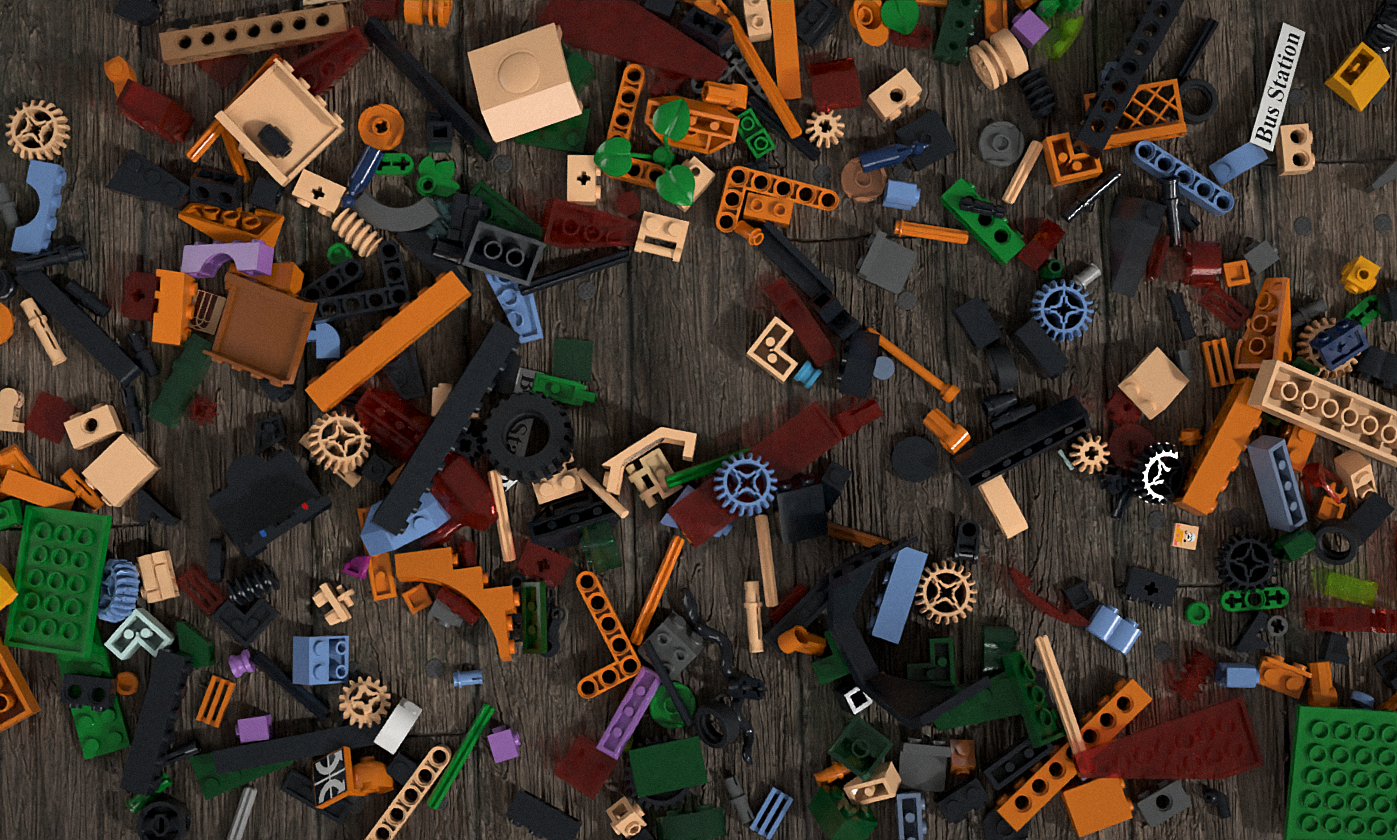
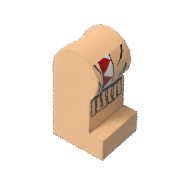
M5 388L0 391V431L24 433L25 424L19 423L20 407L24 403V395L20 390Z

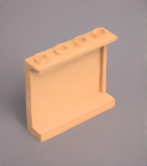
M275 58V63L225 111L221 110L214 117L281 186L285 187L338 137L345 128L341 125L344 122L335 111L330 114L325 108L327 103L318 94L314 97L308 91L311 86L302 77L297 79L292 74L294 71L293 67L285 59L280 62ZM267 124L277 126L293 142L291 146L292 151L287 157L276 159L260 143L257 135Z

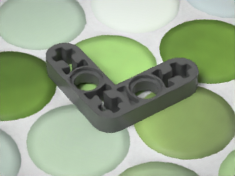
M733 44L722 58L717 56L691 81L693 93L701 96L702 88H696L697 81L703 82L706 80V72L709 73L716 83H721L736 71L758 98L763 101H769L766 94L761 93L762 88L756 77L748 78L745 75V70L749 65L742 53L740 54V60L734 58L730 62V65L733 66L731 68L723 59L726 57L728 61L732 57L733 50L735 52L740 51L736 44ZM714 65H723L726 70L725 73L721 76L715 75L712 72Z

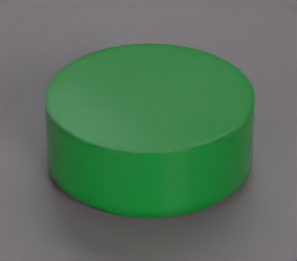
M335 243L327 251V258L334 266L352 257L350 249L343 243Z
M1193 601L1186 606L1184 614L1189 623L1201 625L1209 619L1210 611L1205 603Z

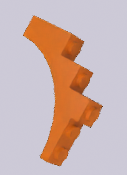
M451 547L395 554L396 577L400 582L420 581L437 584L454 590L468 599L483 613L489 622L497 640L500 659L503 662L512 661V654L516 653L514 639L510 640L509 631L513 630L512 616H508V614L517 613L516 606H520L519 592H515L512 585L486 589V587L490 586L488 572L484 573L481 566L456 569L459 567L458 553L454 554Z

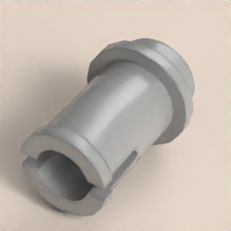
M1091 263L1081 273L1072 276L1073 279L1071 281H1074L1073 287L1076 288L1081 285V290H1086V286L1100 276L1101 272L1095 264Z

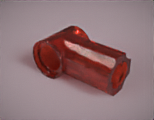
M872 398L832 418L842 437L845 438L862 429V426L883 416L878 403Z

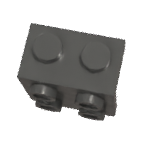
M878 230L876 236L871 234L865 246L869 248L866 257L861 255L856 265V268L859 269L857 276L894 294H899L917 258V253L885 238L887 234Z
M674 611L645 640L651 641L671 680L707 645L702 636L695 632L686 623L684 618ZM641 644L638 648V653L653 667Z
M908 737L907 741L901 740L898 774L901 778L899 788L933 792L944 791L947 757H951V747L945 744L946 741L932 739L931 743L922 742L921 738Z

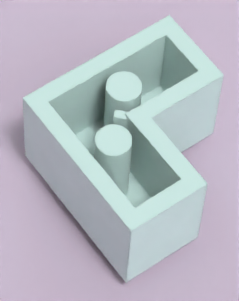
M135 608L132 615L127 617L104 645L121 660L130 659L140 646L144 647L156 658L159 649L170 648L176 640L174 634L147 610Z

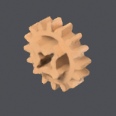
M360 676L358 677V683L355 684L354 681L350 680V688L343 687L342 693L344 695L339 696V702H341L339 710L345 711L343 713L344 719L350 717V725L359 722V728H362L363 723H367V726L371 728L373 721L378 725L381 723L380 716L387 717L388 712L386 710L390 709L391 703L387 701L390 700L391 695L385 694L387 691L386 685L379 687V679L373 683L370 676H368L366 681H363ZM358 692L356 696L351 697L353 693ZM361 700H366V703L368 704L364 705V702ZM379 707V709L375 713H372L374 708Z

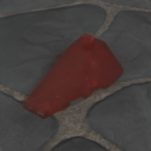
M558 198L547 199L542 219V239L545 244L561 249L631 246L636 244L641 222Z

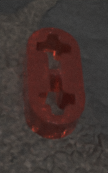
M916 25L914 30L907 34L910 37L903 36L902 40H898V36L894 35L897 32L891 30L889 34L890 41L895 46L918 49L929 47L934 38L932 29L924 25ZM921 32H925V36L929 37V39L921 42V38L913 37V35L920 36Z

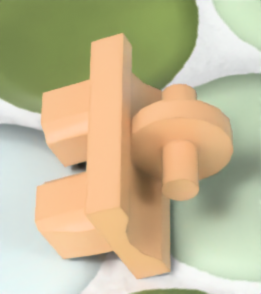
M330 582L319 586L321 589L312 596V599L318 607L330 602L334 608L324 615L329 625L351 619L352 616L342 601L345 602L348 608L354 605L350 598L355 593L354 590L345 591L341 584L336 587L340 594L338 596Z

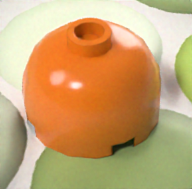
M363 757L360 759V763L352 766L354 793L349 796H369V793L377 792V795L394 789L393 778L386 772L388 766L381 761H375V757Z

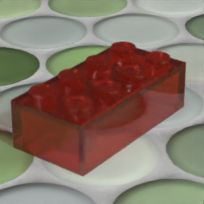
M127 79L115 103L122 109L120 113L127 116L134 124L140 126L142 130L150 134L155 132V134L171 144H174L175 141L183 144L195 121L193 117L172 99L130 79Z

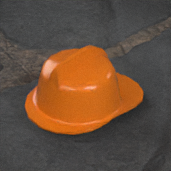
M855 0L849 11L850 24L854 29L858 30L860 37L865 43L876 47L883 45L888 39L889 30L881 19V8L883 6L881 0Z

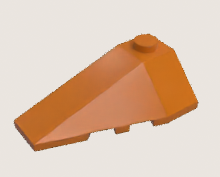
M191 202L178 213V218L216 241L232 243V240H240L250 243L252 239H259L265 241V245L272 248L275 247L284 221V215L265 209H255V212L242 211V207H238L236 211L194 202Z

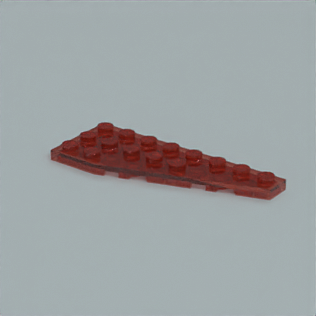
M551 0L537 20L541 26L553 22L555 25H560L562 30L561 39L575 48L595 51L598 54L618 57L621 60L652 68L665 69V71L671 73L676 72L688 75V77L702 81L717 82L728 67L727 61L632 0Z
M1243 696L1220 702L1071 754L1078 778L1226 779L1265 765Z

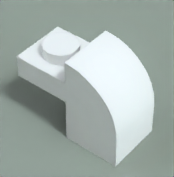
M403 697L374 742L394 755L422 712V709Z

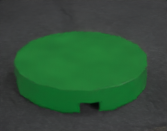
M673 681L690 716L693 718L696 702L692 691L684 684ZM660 685L649 703L652 717L659 725L665 728L676 729L683 727L685 724L664 685Z

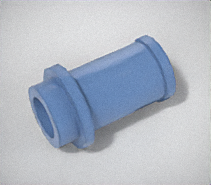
M457 670V672L453 673L454 687L459 686L460 689L465 685L483 684L482 670L463 672Z

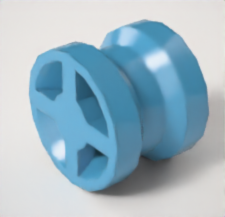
M807 360L793 379L804 383V387L809 389L822 371L813 368L811 362Z

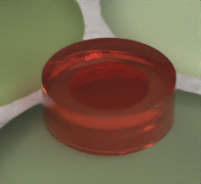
M633 192L622 193L617 199L618 210L626 216L636 214L640 209L639 197Z

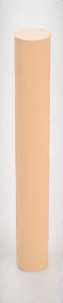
M584 468L577 472V475L621 518H625L628 515L629 511Z

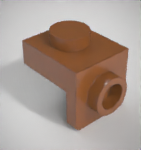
M950 740L949 775L958 778L972 776L976 766L974 740Z

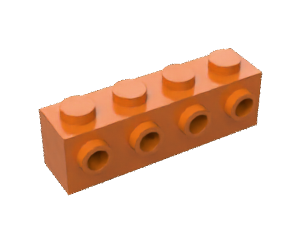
M1289 422L1285 425L1282 436L1285 439L1294 473H1300L1304 469L1317 434Z

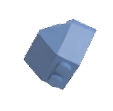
M431 489L428 494H422L419 499L422 502L420 508L415 515L411 513L406 520L409 522V525L402 535L398 533L396 537H393L369 522L383 501L381 500L371 505L360 537L370 556L393 551L437 529L453 517L455 512L445 493Z

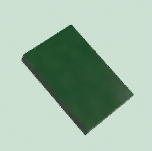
M698 735L628 750L638 798L708 783Z

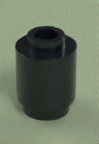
M267 124L257 135L260 143L276 159L279 157L285 158L292 151L291 146L293 142L277 126Z

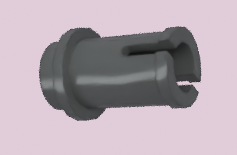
M1191 350L1176 351L1178 369L1188 379L1194 378L1195 370H1192Z

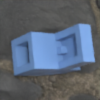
M1248 142L1209 167L1221 186L1268 159V156L1262 147Z
M327 323L316 325V330H314V327L310 328L306 342H316L317 359L322 361L342 360L344 358L343 339L334 327Z

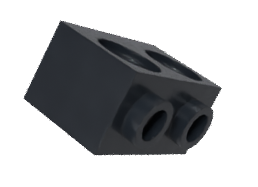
M198 165L190 178V201L236 211L243 199L244 176Z
M73 672L65 673L60 702L68 703L69 708L82 709V706L86 705L91 706L93 711L104 712L106 708L115 705L118 678ZM75 685L81 688V695L79 697H76L73 693ZM99 687L105 692L103 700H100L96 694Z

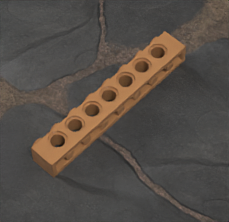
M329 2L326 6L318 8L316 6H306L300 11L286 9L280 11V14L275 15L262 13L258 14L257 18L248 19V17H238L234 21L226 23L219 20L212 22L208 26L194 24L190 25L189 29L183 30L170 28L165 33H159L162 58L168 66L351 37L347 10L343 3L339 4V2ZM321 18H329V21L326 25H318L319 20ZM300 21H305V27L297 30L296 24ZM276 25H283V29L279 33H273L274 27ZM253 29H260L258 36L250 37ZM237 32V37L234 40H227L230 33ZM208 36H214L213 42L205 45V39ZM190 39V46L182 48L183 42Z

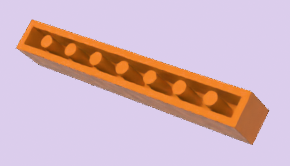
M452 270L449 273L446 271L441 273L435 279L436 283L430 288L426 286L417 294V299L412 303L410 301L404 303L399 308L400 312L396 316L387 317L380 324L382 326L376 332L370 331L362 338L364 342L358 347L355 345L350 347L344 353L345 357L339 362L337 360L333 361L326 367V373L321 377L319 375L313 377L307 383L308 387L305 391L322 412H329L471 296V293Z

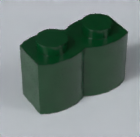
M1295 529L1293 532H1289L1273 541L1269 546L1275 547L1273 553L1279 556L1277 558L1279 562L1292 563L1316 548V539L1309 530Z

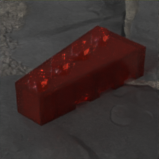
M355 26L290 64L294 69L292 74L297 79L302 77L311 86L308 91L314 97L318 94L323 98L372 49L359 27Z

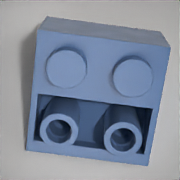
M348 635L293 636V684L348 683Z

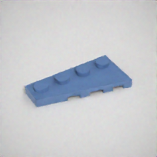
M484 272L514 331L520 334V343L543 339L544 336L534 294L522 296L518 289L519 283Z

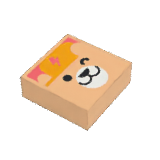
M1174 523L1170 546L1195 550L1199 527Z

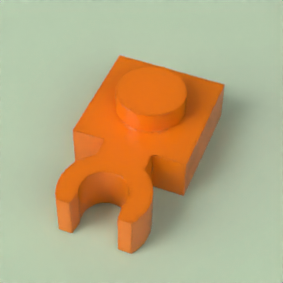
M1330 483L1327 487V494L1329 496H1322L1320 498L1314 519L1322 522L1330 518L1341 519L1346 504L1340 502V500L1346 496L1348 488L1342 487L1340 493L1337 494L1335 492L1336 483Z

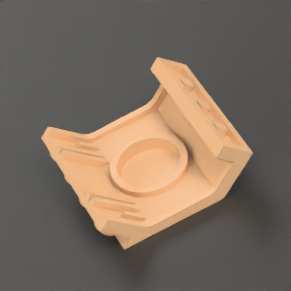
M553 22L467 52L481 112L495 143L582 114L583 105L580 98H577L572 86L561 45L562 30L560 25H555Z

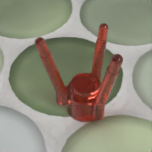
M1320 462L1307 464L1302 469V476L1299 478L1303 484L1308 504L1310 506L1313 505L1309 485L1314 487L1322 486L1337 504H1341V500L1325 482V477H1329L1338 484H1342V480L1325 469Z

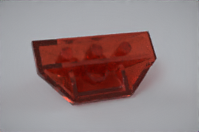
M368 388L355 405L361 426L364 429L363 432L402 460L409 459L432 422L431 418L396 393Z
M448 452L444 459L447 462L440 474L436 472L432 478L434 485L430 492L456 523L484 532L499 519L492 490L463 455L456 452L452 454Z

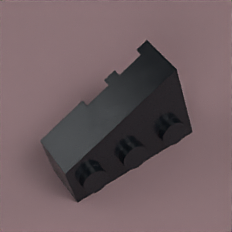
M133 149L106 186V188L114 193L131 196L180 211L191 202L189 186Z

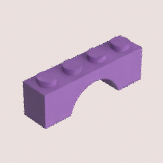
M252 239L250 243L240 240H232V243L213 241V244L194 242V245H184L181 272L193 278H214L218 269L225 262L233 259L237 271L249 276H271L274 248L265 245V241L259 239Z

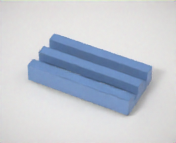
M773 786L749 828L770 840L791 805L793 798ZM776 793L779 796L759 828L757 824ZM782 799H786L770 830L766 832L765 829Z

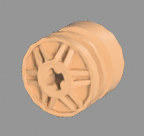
M1006 28L991 35L990 44L982 40L979 46L973 45L969 48V56L977 75L985 86L992 91L997 89L999 84L1004 85L1007 82V75L1014 79L1028 70V62L1019 42Z

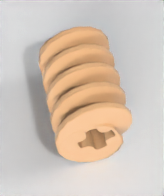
M347 208L334 220L331 229L334 232L339 231L338 235L341 238L346 237L345 242L352 244L354 251L359 250L358 254L361 257H369L379 248L384 238L381 237L376 240L375 237L378 232L375 230L369 234L368 231L371 226L368 224L362 227L364 219L361 218L356 221L355 218L358 213L355 211L349 215L350 208Z

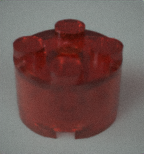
M1190 241L1189 244H1186V248L1183 250V262H1188V267H1186V271L1183 274L1184 285H1189V288H1219L1221 280H1217L1216 274H1221L1222 269L1221 248H1218L1220 241Z

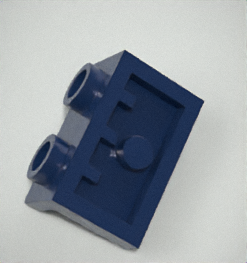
M1350 318L1339 320L1335 326L1319 333L1316 338L1309 342L1310 346L1318 351L1325 368L1329 371L1336 369L1370 347L1360 323Z

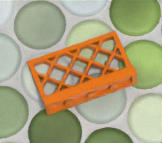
M1177 79L1138 85L1129 104L1131 101L1142 108V111L1136 119L1124 111L1123 116L1133 123L1125 130L1116 126V131H1113L1104 150L1135 145L1143 140L1152 142L1185 136L1187 128L1186 122H1184ZM1162 87H1173L1174 95L1169 101L1158 94ZM1120 89L1113 90L1116 93H1122ZM1145 90L1153 95L1146 105L1134 98L1139 91ZM1096 93L1083 95L1085 111L1090 106L1089 100L1094 99ZM1155 97L1166 104L1159 115L1148 108ZM1174 98L1176 106L1171 103ZM1170 107L1177 112L1178 120L1169 122L1161 116ZM1144 111L1156 117L1152 125L1145 126L1138 121Z

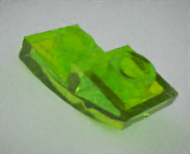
M1082 14L1076 19L1072 16L1062 25L1064 28L1060 34L1062 38L1051 47L1053 52L1049 56L1054 63L1065 54L1076 39L1084 20Z
M1330 571L1324 595L1373 606L1379 583Z

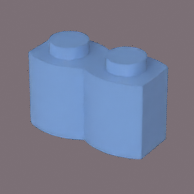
M888 179L884 190L882 206L910 211L911 207H916V203L919 202L921 189L917 188V183Z
M1108 603L1106 606L1099 604L1084 628L1119 653L1127 655L1141 634V631L1137 629L1139 624L1128 617L1125 620L1117 615L1119 610Z
M1217 662L1215 664V683L1218 686L1255 688L1256 683H1259V670L1256 669L1254 664Z

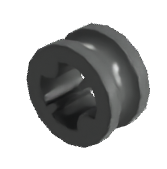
M1271 615L1266 619L1267 626L1265 631L1269 635L1278 637L1287 632L1288 623L1284 617ZM1276 619H1278L1281 629H1276V632H1274V627L1271 626V623L1276 622Z

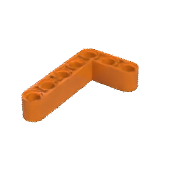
M630 64L624 70L606 141L614 137L630 140L645 82L644 70L638 64ZM633 72L641 75L637 81L629 80L628 76ZM627 94L635 97L634 101L629 104L623 102L622 98ZM621 116L629 119L628 124L624 126L618 125L616 121ZM631 158L632 166L640 169V173L636 176H631L627 173L621 177H613L602 171L609 178L657 189L656 182L650 179V175L653 172L666 174L663 166Z
M735 165L729 168L726 174L715 216V224L722 232L728 233L735 229L746 190L826 211H831L837 207L839 197L836 192L827 188ZM737 169L742 170L744 173L743 180L738 183L734 182L731 178L732 173ZM760 175L766 178V185L763 188H756L754 185L755 178ZM782 181L787 182L789 186L785 194L777 192V185ZM804 187H808L811 191V195L807 200H801L799 197V192ZM734 192L737 194V203L734 205L726 203L725 199L728 193ZM830 193L833 196V202L829 206H824L821 201L824 194ZM724 215H729L732 218V223L727 228L721 227L719 223L720 218Z
M584 571L576 579L577 587L615 659L614 662L585 676L579 681L577 686L578 693L581 697L589 699L635 676L641 669V661L597 575L592 571ZM584 575L592 576L594 584L591 588L582 586L581 579ZM601 596L604 599L605 604L603 608L596 609L592 606L593 597ZM605 617H612L615 620V627L612 630H607L603 627L602 621ZM616 638L625 640L626 648L624 650L617 651L613 647V641ZM627 659L635 660L637 663L635 671L628 672L625 670L624 662ZM606 670L614 671L616 674L614 682L608 683L603 679V673ZM583 682H593L595 686L594 692L590 694L585 693L582 689Z

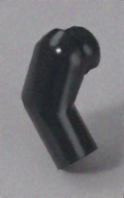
M1214 788L1206 789L1203 799L1206 803L1217 806L1220 819L1231 817L1227 796Z

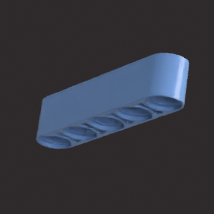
M1143 140L1131 150V160L1157 179L1164 176L1178 175V173L1184 174L1187 182H1178L1179 193L1209 213L1221 216L1233 208L1234 198L1229 192L1154 143ZM1139 148H1143L1147 151V158H1143L1139 155ZM1158 161H1164L1166 163V171H1163L1158 167ZM1198 186H1201L1206 190L1205 196H1201L1198 194ZM1217 199H1222L1225 202V209L1217 206Z

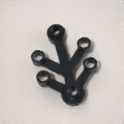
M514 573L508 579V586L512 585L514 590L519 592L522 602V586H514L513 580L519 578L521 583L528 581L524 574ZM546 586V589L553 591L552 597H546V614L551 600L556 595V591L552 586ZM561 607L553 609L551 613L553 620L547 633V641L551 642L552 649L547 650V653L540 654L546 658L555 656L560 649V642L556 636L561 621L566 617V611ZM556 610H561L563 612V617L561 619H557L554 614ZM518 612L510 614L512 621L522 624V614ZM514 628L511 630L510 640L514 639V642H523L522 629ZM514 631L520 632L521 637L519 639L513 638L512 633Z

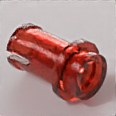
M474 541L460 543L458 550H461L463 568L478 567L475 552L477 545H474Z

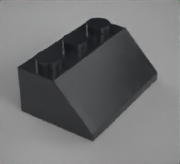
M475 215L467 235L462 264L529 286L545 242L540 236Z

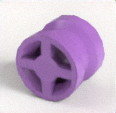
M248 649L243 650L239 655L233 654L228 656L231 671L236 678L241 677L244 672L251 673L255 671V664L252 662V655Z

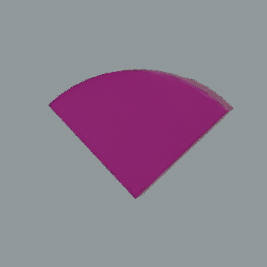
M360 555L352 558L344 565L342 573L365 579L371 556Z

